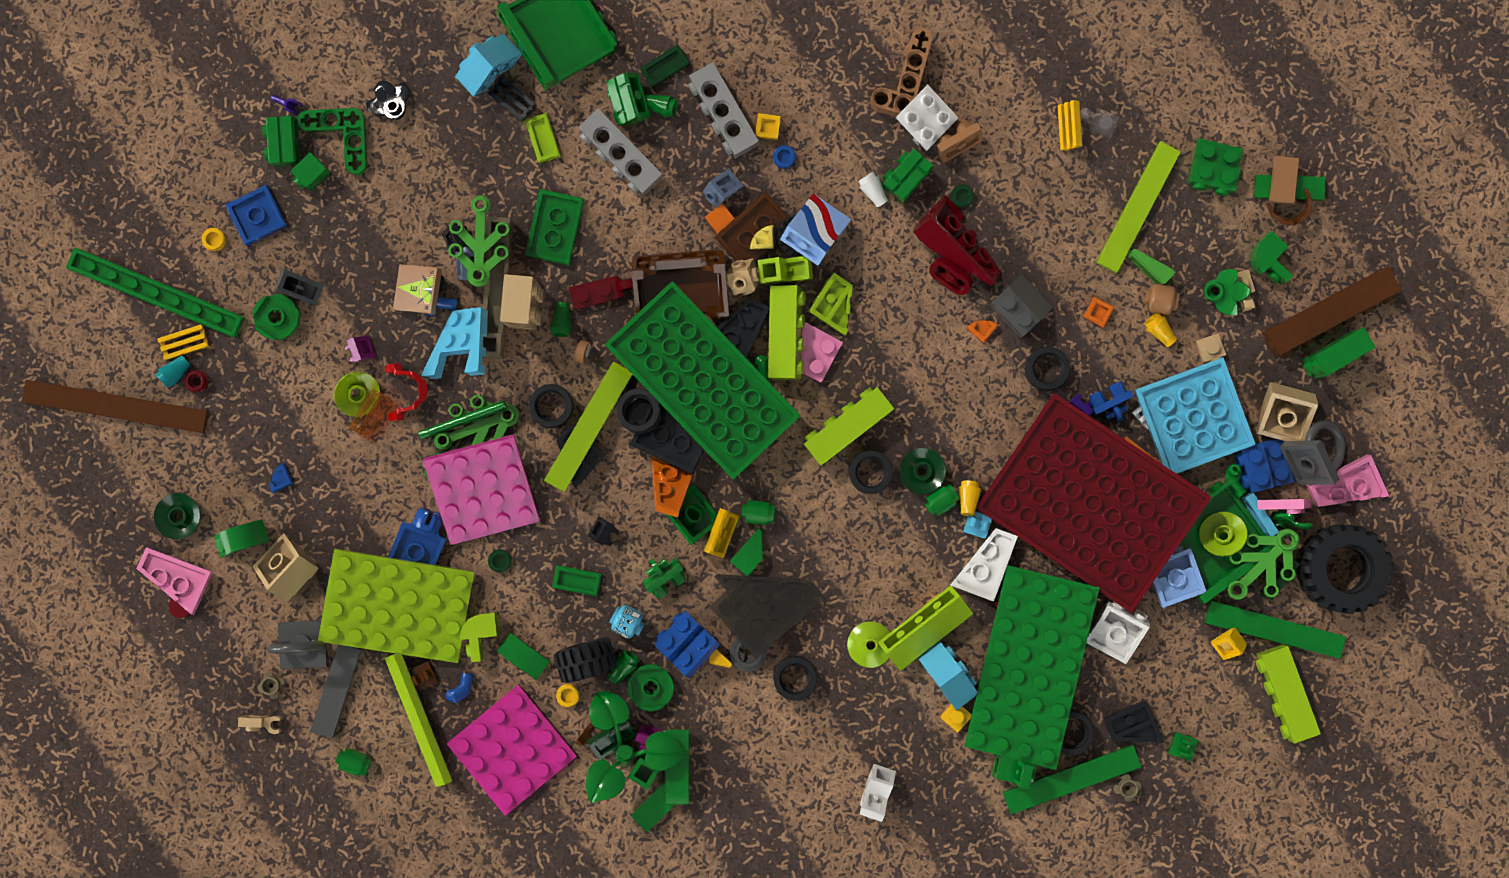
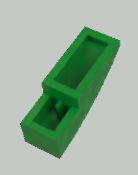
M689 729L665 730V732L674 736L686 751V756L679 764L665 770V804L689 805Z

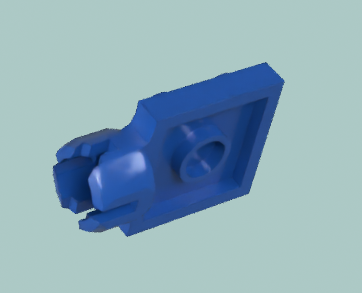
M419 508L411 523L402 522L388 557L436 565L446 540L445 537L439 534L443 522L441 515L434 511L431 521L428 523L425 521L430 509Z

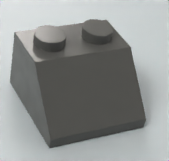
M1023 274L988 305L1019 339L1028 333L1053 308Z

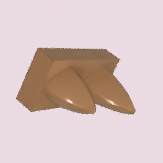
M958 118L954 122L956 134L952 136L944 133L936 141L938 154L943 163L983 141L982 130L977 122L972 124L965 119Z

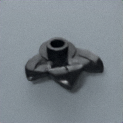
M379 81L375 86L376 97L367 101L366 106L375 116L385 115L391 120H399L406 113L405 102L410 95L409 88L405 82L394 87L388 81Z

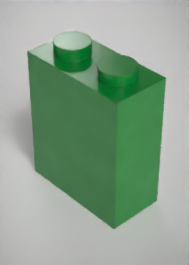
M1359 328L1349 331L1303 358L1302 360L1305 363L1303 368L1306 374L1314 379L1325 377L1376 347L1365 328Z

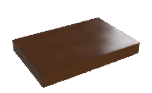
M765 191L714 238L735 262L752 258L756 262L769 249H750L753 236L760 229L773 225V245L778 242L776 239V235H778L777 228L781 226L780 223L785 221L788 216Z

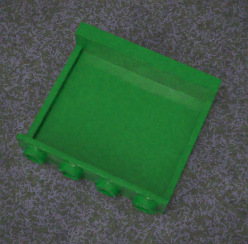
M516 0L508 5L505 1L497 5L496 14L545 91L615 52L617 38L613 31H608L603 15L599 11L596 12L592 5V0Z
M1217 481L1209 487L1211 492L1208 495L1212 498L1179 544L1183 548H1191L1206 589L1205 593L1196 596L1199 602L1206 604L1225 590L1230 583L1244 576L1258 563L1241 562L1235 565L1229 561V556H1217L1208 552L1203 547L1199 536L1203 521L1214 513L1229 512L1242 519L1247 528V536L1250 534L1266 536L1242 502L1228 488L1231 485L1230 481H1224L1223 483ZM1222 534L1219 538L1221 540H1226L1228 536L1226 534ZM1250 537L1249 543L1251 545H1256L1257 539L1255 537ZM1245 543L1240 551L1242 553H1268L1275 545H1259L1256 548H1250ZM1235 553L1232 555V559L1238 562L1241 556Z

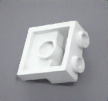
M1108 598L1097 615V621L1088 634L1087 643L1126 664L1150 628L1148 616L1138 609L1131 613Z

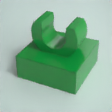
M1174 732L1168 754L1192 761L1198 739Z

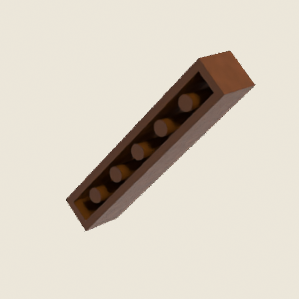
M1387 266L1261 332L1273 356L1281 355L1284 358L1294 353L1296 346L1301 344L1302 347H1305L1315 342V336L1322 334L1324 337L1336 331L1334 326L1340 323L1345 326L1355 321V315L1360 312L1365 315L1374 311L1377 303L1382 301L1383 304H1386L1396 299L1395 294L1402 291L1390 267Z

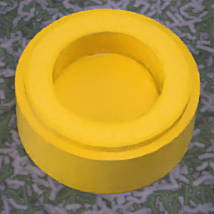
M209 228L202 235V244L208 250L219 251L226 244V236L218 228Z
M564 684L557 690L556 698L561 706L572 707L579 701L580 692L575 685Z

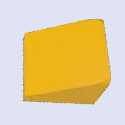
M1236 628L1226 631L1211 641V644L1223 660L1242 655L1247 646V643Z
M718 648L709 657V664L727 668L732 666V661Z

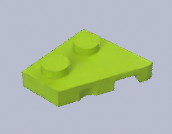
M832 273L808 312L846 336L853 285L837 274Z

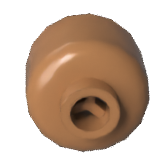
M1154 284L1151 290H1146L1144 303L1148 304V310L1151 313L1170 315L1172 311L1177 310L1180 293H1176V288L1173 286Z

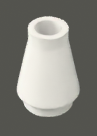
M874 171L858 181L860 184L859 188L876 207L888 201L879 175L876 176Z

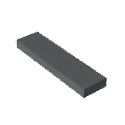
M344 645L337 646L310 732L334 738L362 649Z

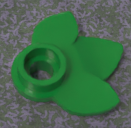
M1235 269L1223 270L1216 279L1207 282L1204 287L1205 297L1209 301L1215 302L1218 311L1227 315H1237V301H1241L1251 294L1250 288L1245 283L1237 281L1238 270ZM1215 286L1220 289V293L1218 295H1215L1212 292Z
M1273 511L1271 516H1269L1277 529L1290 527L1299 530H1309L1313 526V523H1298L1294 521L1295 516L1293 514Z

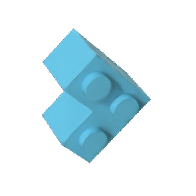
M505 34L497 37L491 36L484 43H476L469 49L470 54L468 58L460 63V70L455 77L474 97L488 90L496 77L510 70L522 54Z
M939 641L920 655L918 659L949 702L958 710L977 695V691L974 688V685L977 683L962 661L956 662L954 660L957 656L951 647L945 648Z

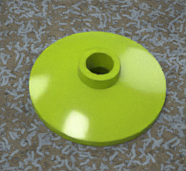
M357 371L346 374L338 381L334 390V400L338 409L352 417H360L370 413L376 407L380 398V388L377 381L365 372ZM358 389V394L352 396V390Z
M1229 512L1214 513L1203 521L1199 531L1200 541L1208 552L1217 556H1230L1240 551L1245 545L1247 528L1242 519L1235 514ZM1222 534L1228 536L1226 540H1221L1219 537Z
M872 621L857 625L851 631L847 641V648L851 658L860 666L874 668L884 664L889 657L878 642L890 633L889 630L882 624ZM869 641L875 642V647L871 650L866 646Z

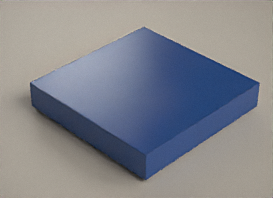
M264 185L225 205L245 246H249L288 226L268 185Z

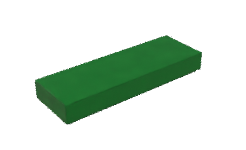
M1272 175L1254 176V199L1270 198ZM1297 176L1295 200H1306L1303 191L1306 188L1309 190L1312 201L1325 200V177Z

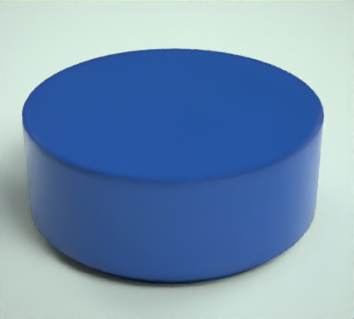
M782 145L775 149L773 162L778 168L788 169L795 163L796 155L791 147Z

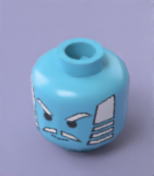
M623 605L621 608L617 607L609 621L612 624V631L627 639L632 638L634 634L639 636L645 623L641 622L643 614L628 605Z

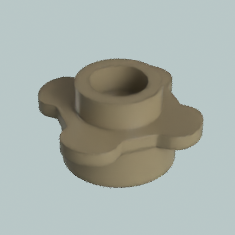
M266 672L263 675L264 679L257 689L260 693L269 695L271 699H276L279 696L280 688L285 685V680L275 677L272 672Z
M1123 774L1121 781L1114 786L1113 790L1116 794H1121L1125 801L1131 802L1138 791L1141 790V784L1138 781H1133L1129 774Z

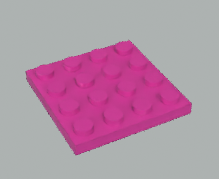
M514 434L423 459L450 545L540 522L539 513Z
M520 684L447 743L449 748L504 815H507L578 756Z

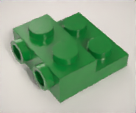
M1198 138L1187 184L1193 185L1192 188L1198 191H1206V189L1215 190V194L1220 196H1229V194L1234 193L1241 169H1239L1243 148Z

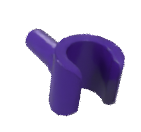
M275 95L271 96V100L283 105L287 112L299 115V113L295 112V107L297 105L303 106L301 102L292 98L284 100Z

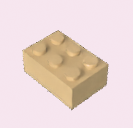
M504 274L500 322L508 328L537 331V325L541 326L542 312H539V302L543 303L544 289L541 288V285L533 277Z

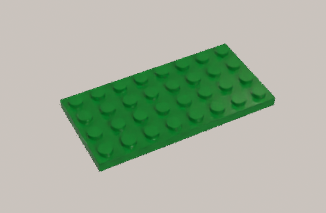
M673 281L604 344L732 480L801 416Z
M1007 565L964 747L1054 770L1057 769L1099 587Z

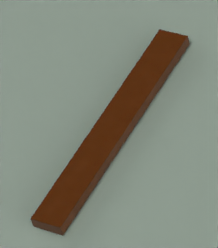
M25 380L21 401L29 404L205 433L209 412L207 410L32 380Z

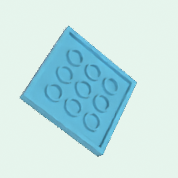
M1223 357L1134 390L1161 464L1176 474L1256 445Z

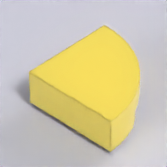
M773 225L760 229L753 236L750 249H774Z

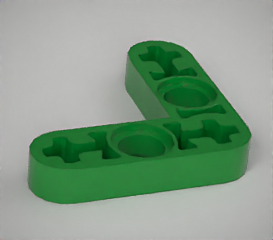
M357 108L306 110L299 114L297 123L305 132L343 131L346 169L353 175H362L366 171L365 116ZM355 113L360 118L353 125L351 121H343L341 114H343L344 118H352ZM318 115H321L320 122L322 127H319L318 122L310 123V127L303 123V120H307V116H310L312 120H319ZM336 115L337 123L334 126H327L325 122L327 116ZM353 136L361 138V144L357 148H352L349 144ZM362 151L361 155L357 154V160L362 165L358 166V170H355V168L350 166L351 163L355 162V157L353 154L349 155V152L358 153Z

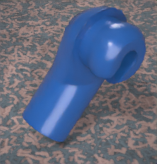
M438 297L436 309L456 310L457 299Z
M462 672L460 685L452 690H447L446 699L451 701V703H459L471 692L473 674Z

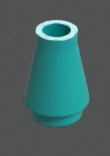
M181 355L179 358L159 368V372L155 376L169 388L172 385H176L191 364Z

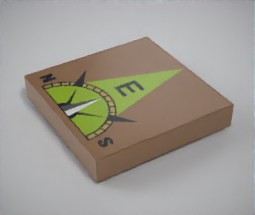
M399 264L393 310L435 315L442 269Z

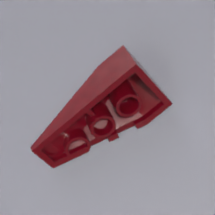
M944 195L919 221L913 233L932 251L987 284L993 285L1001 272L986 248H979L977 246L975 231L973 229L967 231L961 220L965 216L961 210Z

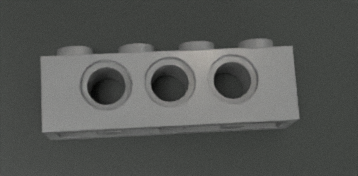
M712 62L689 75L691 83L688 84V87L693 96L698 95L702 103L699 106L705 116L710 115L713 123H711V127L717 136L721 134L725 142L722 145L728 156L733 154L736 159L759 146L756 135L714 63ZM707 88H714L717 91L713 97L706 96L704 92ZM724 107L729 112L726 116L720 117L716 114V110ZM731 127H737L740 133L732 137L728 135L727 131Z
M599 109L592 113L578 127L582 133L579 137L588 146L592 143L596 147V155L603 162L608 160L613 165L611 170L620 179L624 176L630 182L627 186L635 195L640 193L644 197L663 178L662 173ZM602 133L609 135V140L605 143L597 141L598 136ZM619 149L626 152L624 158L620 160L613 157L614 152ZM639 166L642 170L639 175L632 176L629 174L630 168Z

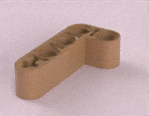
M920 27L913 32L897 90L880 87L873 91L870 105L874 111L896 117L901 112L897 107V103L902 101L909 104L917 96L932 42V34L928 29ZM922 36L924 37V42L921 50H917L918 39ZM917 58L921 65L914 67L909 63V60ZM911 80L914 82L915 87L907 89L903 82ZM877 96H884L887 103L879 105L876 103L875 98Z

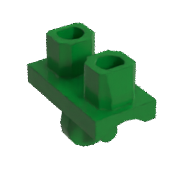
M652 558L649 562L653 567L646 571L649 577L642 582L649 594L652 592L658 599H661L669 592L664 585L665 582L671 579L676 586H679L686 581V578L677 558H674L669 563L665 558L658 563Z

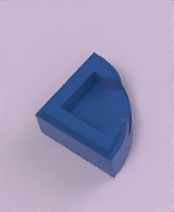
M285 463L280 464L272 475L270 482L271 493L278 492L294 484Z

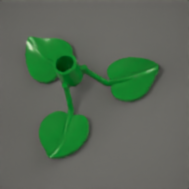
M598 691L595 693L589 709V718L592 725L602 731L610 730L614 726L618 749L615 756L616 762L612 766L603 759L594 762L590 766L586 775V792L591 803L612 799L619 795L625 786V776L616 767H628L633 763L634 758H638L642 754H646V766L655 771L670 769L679 764L686 756L685 749L674 736L667 732H656L650 735L646 740V749L634 752V749L629 745H623L618 724L628 720V706L621 697L608 691Z

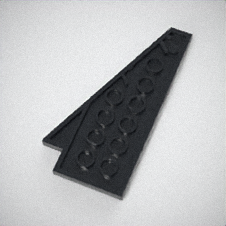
M749 298L717 327L746 359H748L769 315L770 307ZM637 398L626 409L627 418L639 425L647 423L653 414L651 403L643 398ZM661 405L662 417L658 426L649 433H635L630 446L693 474L704 449Z

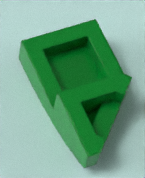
M758 528L730 560L746 576L763 559L761 528Z

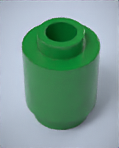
M949 484L946 487L942 486L926 497L927 503L925 507L932 516L936 514L940 517L957 505L956 502L960 500V497Z
M748 500L747 504L742 505L741 518H746L745 523L773 524L775 505H769L770 502Z
M346 747L345 751L340 750L335 763L339 764L338 770L357 777L359 775L365 777L372 759L367 758L368 755Z

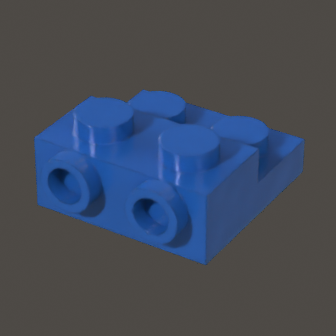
M1272 439L1237 451L1235 461L1242 469L1243 476H1241L1240 481L1243 488L1247 489V493L1294 482L1292 471L1279 447L1284 442L1283 440Z
M684 611L675 615L672 620L673 624L668 630H663L657 635V642L654 645L689 679L721 644L691 614Z

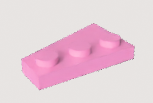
M1368 454L1339 468L1336 473L1340 480L1335 485H1306L1315 506L1318 507L1389 496L1374 460Z
M147 547L136 568L193 616L213 574L211 571Z

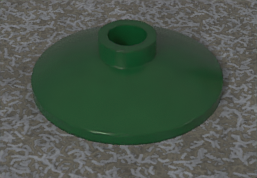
M917 448L907 453L902 459L899 470L900 478L910 491L918 494H928L937 490L943 483L946 475L945 463L937 452L928 448ZM919 467L926 469L925 475L921 476L918 474Z
M173 493L165 496L158 502L154 510L156 528L162 535L170 539H183L192 535L198 528L201 519L200 509L196 501L182 493ZM178 512L183 514V519L180 521L176 518Z

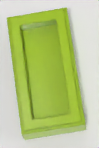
M547 112L525 119L538 163L561 157Z

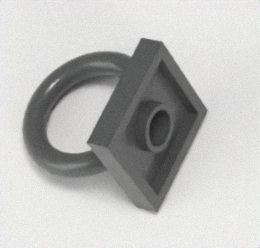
M1319 420L1309 428L1305 441H1285L1279 446L1298 485H1335L1340 480L1336 471L1344 460L1346 448L1343 433L1334 422ZM1322 429L1329 430L1335 439L1336 453L1332 462L1322 441L1315 440L1316 435Z
M321 620L278 623L279 642L268 645L267 650L270 653L280 655V669L328 666L327 643L318 641Z

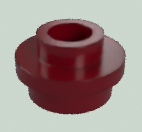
M193 370L187 374L185 385L189 391L201 393L207 389L209 378L205 372ZM197 377L201 379V383L198 386L194 384V379Z

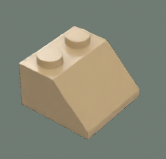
M1270 382L1263 400L1257 434L1283 441H1305L1306 434L1318 407L1316 394Z
M285 533L253 565L255 572L266 589L285 602H288L295 596L299 589L319 569L313 559Z

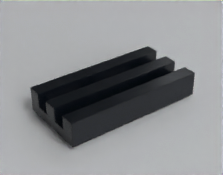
M502 76L499 79L500 82L496 83L494 89L490 90L488 94L523 123L537 105ZM506 85L510 90H512L516 95H518L530 106L526 108L511 94L504 90L503 86ZM498 92L502 93L524 113L520 115L496 94Z

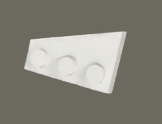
M995 528L950 585L994 601L1018 536Z

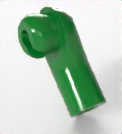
M761 354L756 356L754 363L758 366L759 372L768 381L769 358Z
M1231 464L1227 467L1225 482L1230 481L1231 485L1228 488L1240 499L1247 493L1240 484L1241 467L1238 464Z

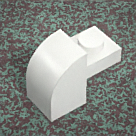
M873 764L861 798L860 815L883 821L887 800L894 785L896 771Z

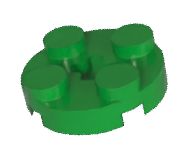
M282 294L261 298L253 309L254 326L258 333L265 338L284 340L292 336L299 327L301 312L297 304ZM280 311L281 321L273 323L272 313L277 314Z
M646 664L633 672L628 681L627 691L631 701L640 709L656 711L663 708L670 701L674 692V682L672 676L665 668L656 664ZM648 681H653V684L657 685V689L654 690L653 694H649V690L644 689V686L648 685Z

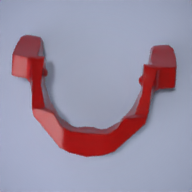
M400 363L388 364L385 366L386 373L408 376L418 384L419 397L414 401V404L407 408H398L395 412L388 414L389 421L404 420L406 412L417 409L427 398L428 387L424 379L413 371L403 370Z

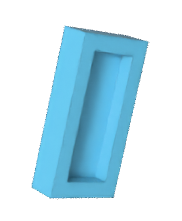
M1247 493L1241 497L1244 505L1266 536H1274L1279 532L1264 509L1258 510V499L1254 493Z

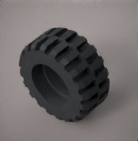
M1330 525L1328 528L1317 530L1316 535H1310L1306 539L1308 544L1306 546L1302 545L1299 551L1303 554L1301 559L1297 558V562L1300 564V571L1296 572L1297 579H1302L1303 583L1300 584L1302 591L1307 592V597L1312 602L1318 603L1319 607L1345 614L1361 613L1367 611L1368 607H1374L1379 604L1377 600L1379 597L1384 598L1388 592L1385 588L1386 586H1391L1393 579L1389 578L1390 572L1394 573V565H1389V560L1393 558L1391 552L1384 550L1387 545L1383 540L1377 539L1378 535L1376 533L1367 531L1366 528L1361 526ZM1340 547L1354 549L1359 554L1363 564V573L1360 581L1355 587L1346 591L1333 587L1326 571L1329 557Z

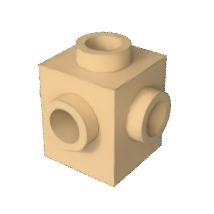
M753 258L738 260L732 263L726 274V284L732 289L734 295L740 293L748 295L754 292L760 281L759 269L756 267Z

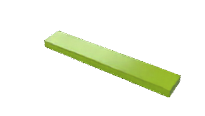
M1161 141L1158 143L1098 257L1097 264L1114 273L1119 271L1181 151Z
M615 362L611 364L544 482L562 492L566 491L632 377V374L626 368Z
M398 652L386 657L385 661L436 787L446 785L452 782V778L403 655Z

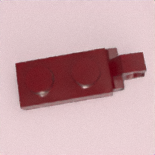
M612 276L569 287L574 310L618 300L620 297H624L623 291L633 289L632 278L620 281L619 276Z

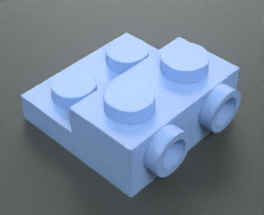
M1182 545L1177 547L1152 583L1162 608L1206 592L1191 548H1183Z

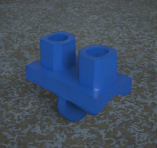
M1119 381L1108 387L1113 399L1106 401L1101 390L1089 396L1093 416L1110 408L1111 411L1104 414L1106 420L1115 418L1117 422L1123 421L1122 413L1128 411V408L1125 404L1120 407L1117 404L1134 395L1131 390L1127 391L1122 382Z

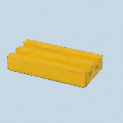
M1072 100L1059 104L1060 150L1067 151L1082 147L1080 102Z
M202 324L157 338L165 361L210 347ZM200 331L199 335L166 345L165 343L167 341ZM201 339L203 340V343L180 351H176L170 354L168 352V350Z
M722 508L719 509L704 552L724 558L740 515Z

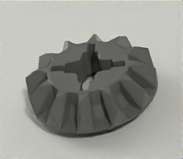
M742 635L732 643L730 648V658L733 664L742 671L749 672L759 669L767 657L766 646L756 635ZM752 643V652L758 657L750 656L746 662H743L745 654L739 648L747 649Z

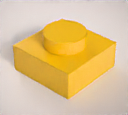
M758 113L756 137L778 141L781 116Z
M950 704L941 714L940 718L958 733L970 720L972 714L963 706L956 710Z

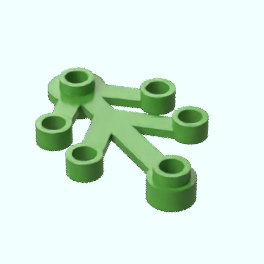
M482 195L476 196L472 201V209L476 212L475 239L465 229L463 222L453 220L449 224V230L453 234H457L474 252V262L464 253V249L460 244H451L448 252L450 256L457 258L468 270V281L477 287L486 285L490 280V271L501 260L507 259L510 255V251L506 246H498L494 251L495 255L484 263V254L503 236H507L511 228L509 224L500 222L496 225L495 231L485 239L486 214L490 212L492 203L488 197ZM480 200L484 202L482 209L477 207V203ZM455 223H459L461 227L457 232L453 229ZM501 225L507 227V231L504 234L499 231ZM455 246H458L460 249L457 255H454L452 252ZM501 248H504L506 251L504 257H500L498 254ZM478 270L482 273L480 279L475 278V272Z
M474 395L470 400L471 406L475 409L492 405V403L485 401L480 395ZM476 398L481 399L482 403L480 406L474 405ZM455 403L449 407V414L455 418L470 413V411L463 409L460 404ZM507 404V409L495 413L492 417L475 420L472 422L474 424L451 433L443 432L435 435L434 444L441 450H447L453 445L454 441L474 433L477 434L472 445L484 442L489 428L497 424L498 427L494 437L488 441L504 437L507 428L518 422L519 411L514 405ZM455 406L460 408V413L454 415L452 412ZM505 411L511 412L510 419L506 420L503 414ZM442 436L447 438V442L444 445H441L439 442Z
M1291 529L1281 530L1276 536H1258L1257 534L1247 536L1246 545L1250 548H1256L1259 545H1275L1268 553H1242L1238 551L1237 553L1241 556L1238 562L1232 559V555L1229 556V561L1235 565L1241 562H1258L1240 581H1234L1229 584L1228 594L1231 598L1236 600L1244 598L1248 592L1247 587L1265 569L1266 585L1263 592L1270 598L1277 596L1279 589L1276 585V558L1281 553H1283L1284 568L1280 571V577L1284 581L1294 579L1295 570L1293 569L1292 551L1299 545V536ZM1250 537H1255L1257 539L1256 545H1251L1249 543ZM1284 537H1289L1291 539L1290 545H1285L1283 543ZM1286 569L1292 572L1291 578L1284 577L1283 573ZM1234 586L1241 588L1239 595L1233 593ZM1269 586H1273L1275 588V593L1273 595L1267 593V588Z

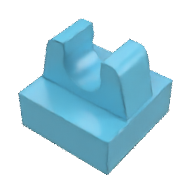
M975 512L974 516L967 517L963 532L986 539L992 519L985 514Z

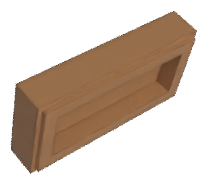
M1274 157L1270 203L1294 204L1299 158Z

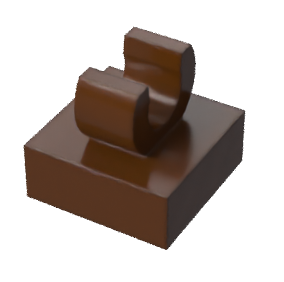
M429 661L409 670L417 692L439 682Z

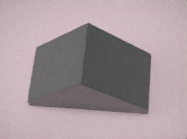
M282 269L275 291L316 306L324 284Z

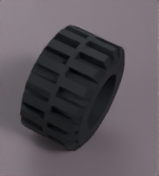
M606 637L561 649L554 654L559 677L563 683H571L611 671L617 666L610 638Z

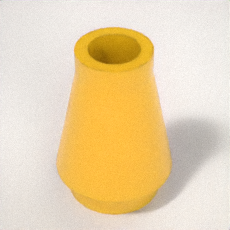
M1155 313L1144 323L1147 327L1146 331L1156 337L1166 347L1176 342L1177 337L1174 335L1164 315L1161 316L1160 313Z
M962 481L961 486L958 487L962 515H975V509L982 490L979 488V482Z

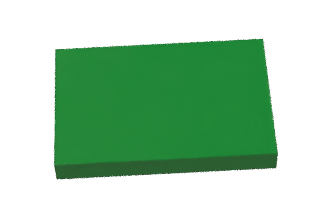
M539 189L525 256L570 266L585 199Z

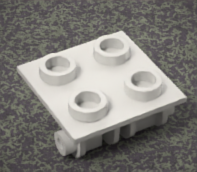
M926 85L895 117L914 137L913 141L918 146L921 145L926 151L958 119L956 114L929 85Z

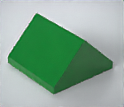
M692 485L687 490L678 517L666 515L689 544L692 545L713 528L718 514L696 486Z

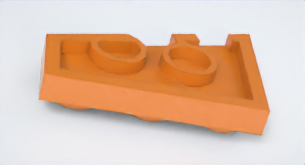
M652 456L655 511L678 517L693 474Z

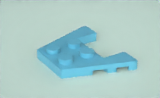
M478 307L451 312L422 372V377L426 379L441 378L447 356L469 354L464 373L471 376L485 375L486 366L482 365V357L486 356V348L483 347V337L487 336L488 310Z

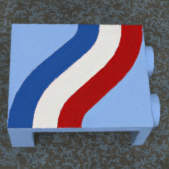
M813 193L789 223L780 240L816 265H819L839 235H842L851 219Z

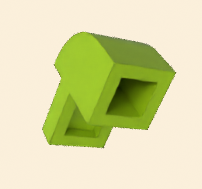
M805 256L758 260L761 284L778 285L813 279L811 261Z
M498 613L478 614L468 619L462 626L460 640L469 639V643L466 644L467 657H471V662L484 660L482 638L500 635Z

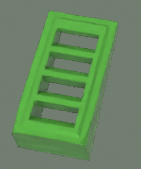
M1135 248L1127 254V257L1155 284L1164 285L1176 273L1172 268Z

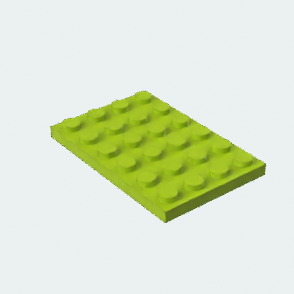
M335 548L318 641L389 653L400 652L402 655L458 663L462 643L460 631L466 621L474 571Z

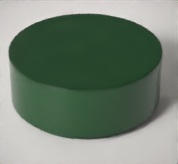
M961 184L952 190L950 198L958 208H966L972 203L974 192L968 185Z
M502 549L493 551L488 557L489 567L498 573L508 570L512 563L511 555Z

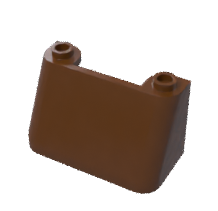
M702 250L641 255L632 259L631 273L636 314L673 281L700 311L706 312V315L711 317V319L720 320L729 316L723 251Z

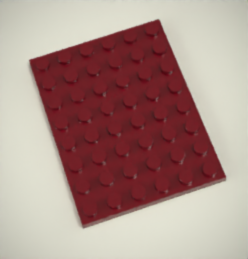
M1053 393L976 506V509L1089 585L1099 587V591L1132 613L1212 497Z

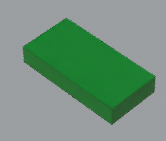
M556 565L552 588L598 596L602 573Z
M665 783L631 814V817L646 832L674 806L665 804Z

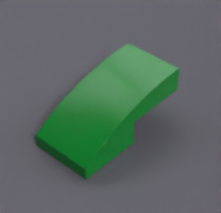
M511 632L496 650L535 680L538 679L550 662L548 658Z

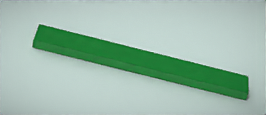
M74 247L66 269L234 338H237L245 317L76 247Z

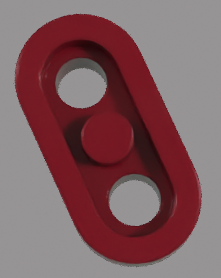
M943 257L936 258L930 265L929 272L932 278L953 293L965 295L973 285L972 277L948 259Z

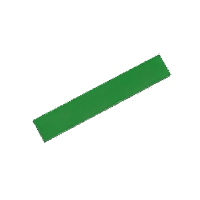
M1209 601L1204 623L1229 630L1236 628L1238 632L1339 659H1341L1346 636L1214 601Z
M1129 745L1035 779L1032 787H1029V789L1016 786L1002 791L1009 813L1014 814L1141 768V764L1134 745Z

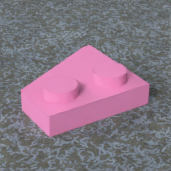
M805 322V327L802 328L805 349L801 351V361L804 362V374L821 383L843 342Z
M1311 499L1257 500L1258 510L1287 509V514L1305 513V509L1312 508Z

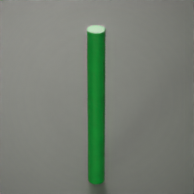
M505 400L421 430L418 432L421 440L503 411L507 409V404Z

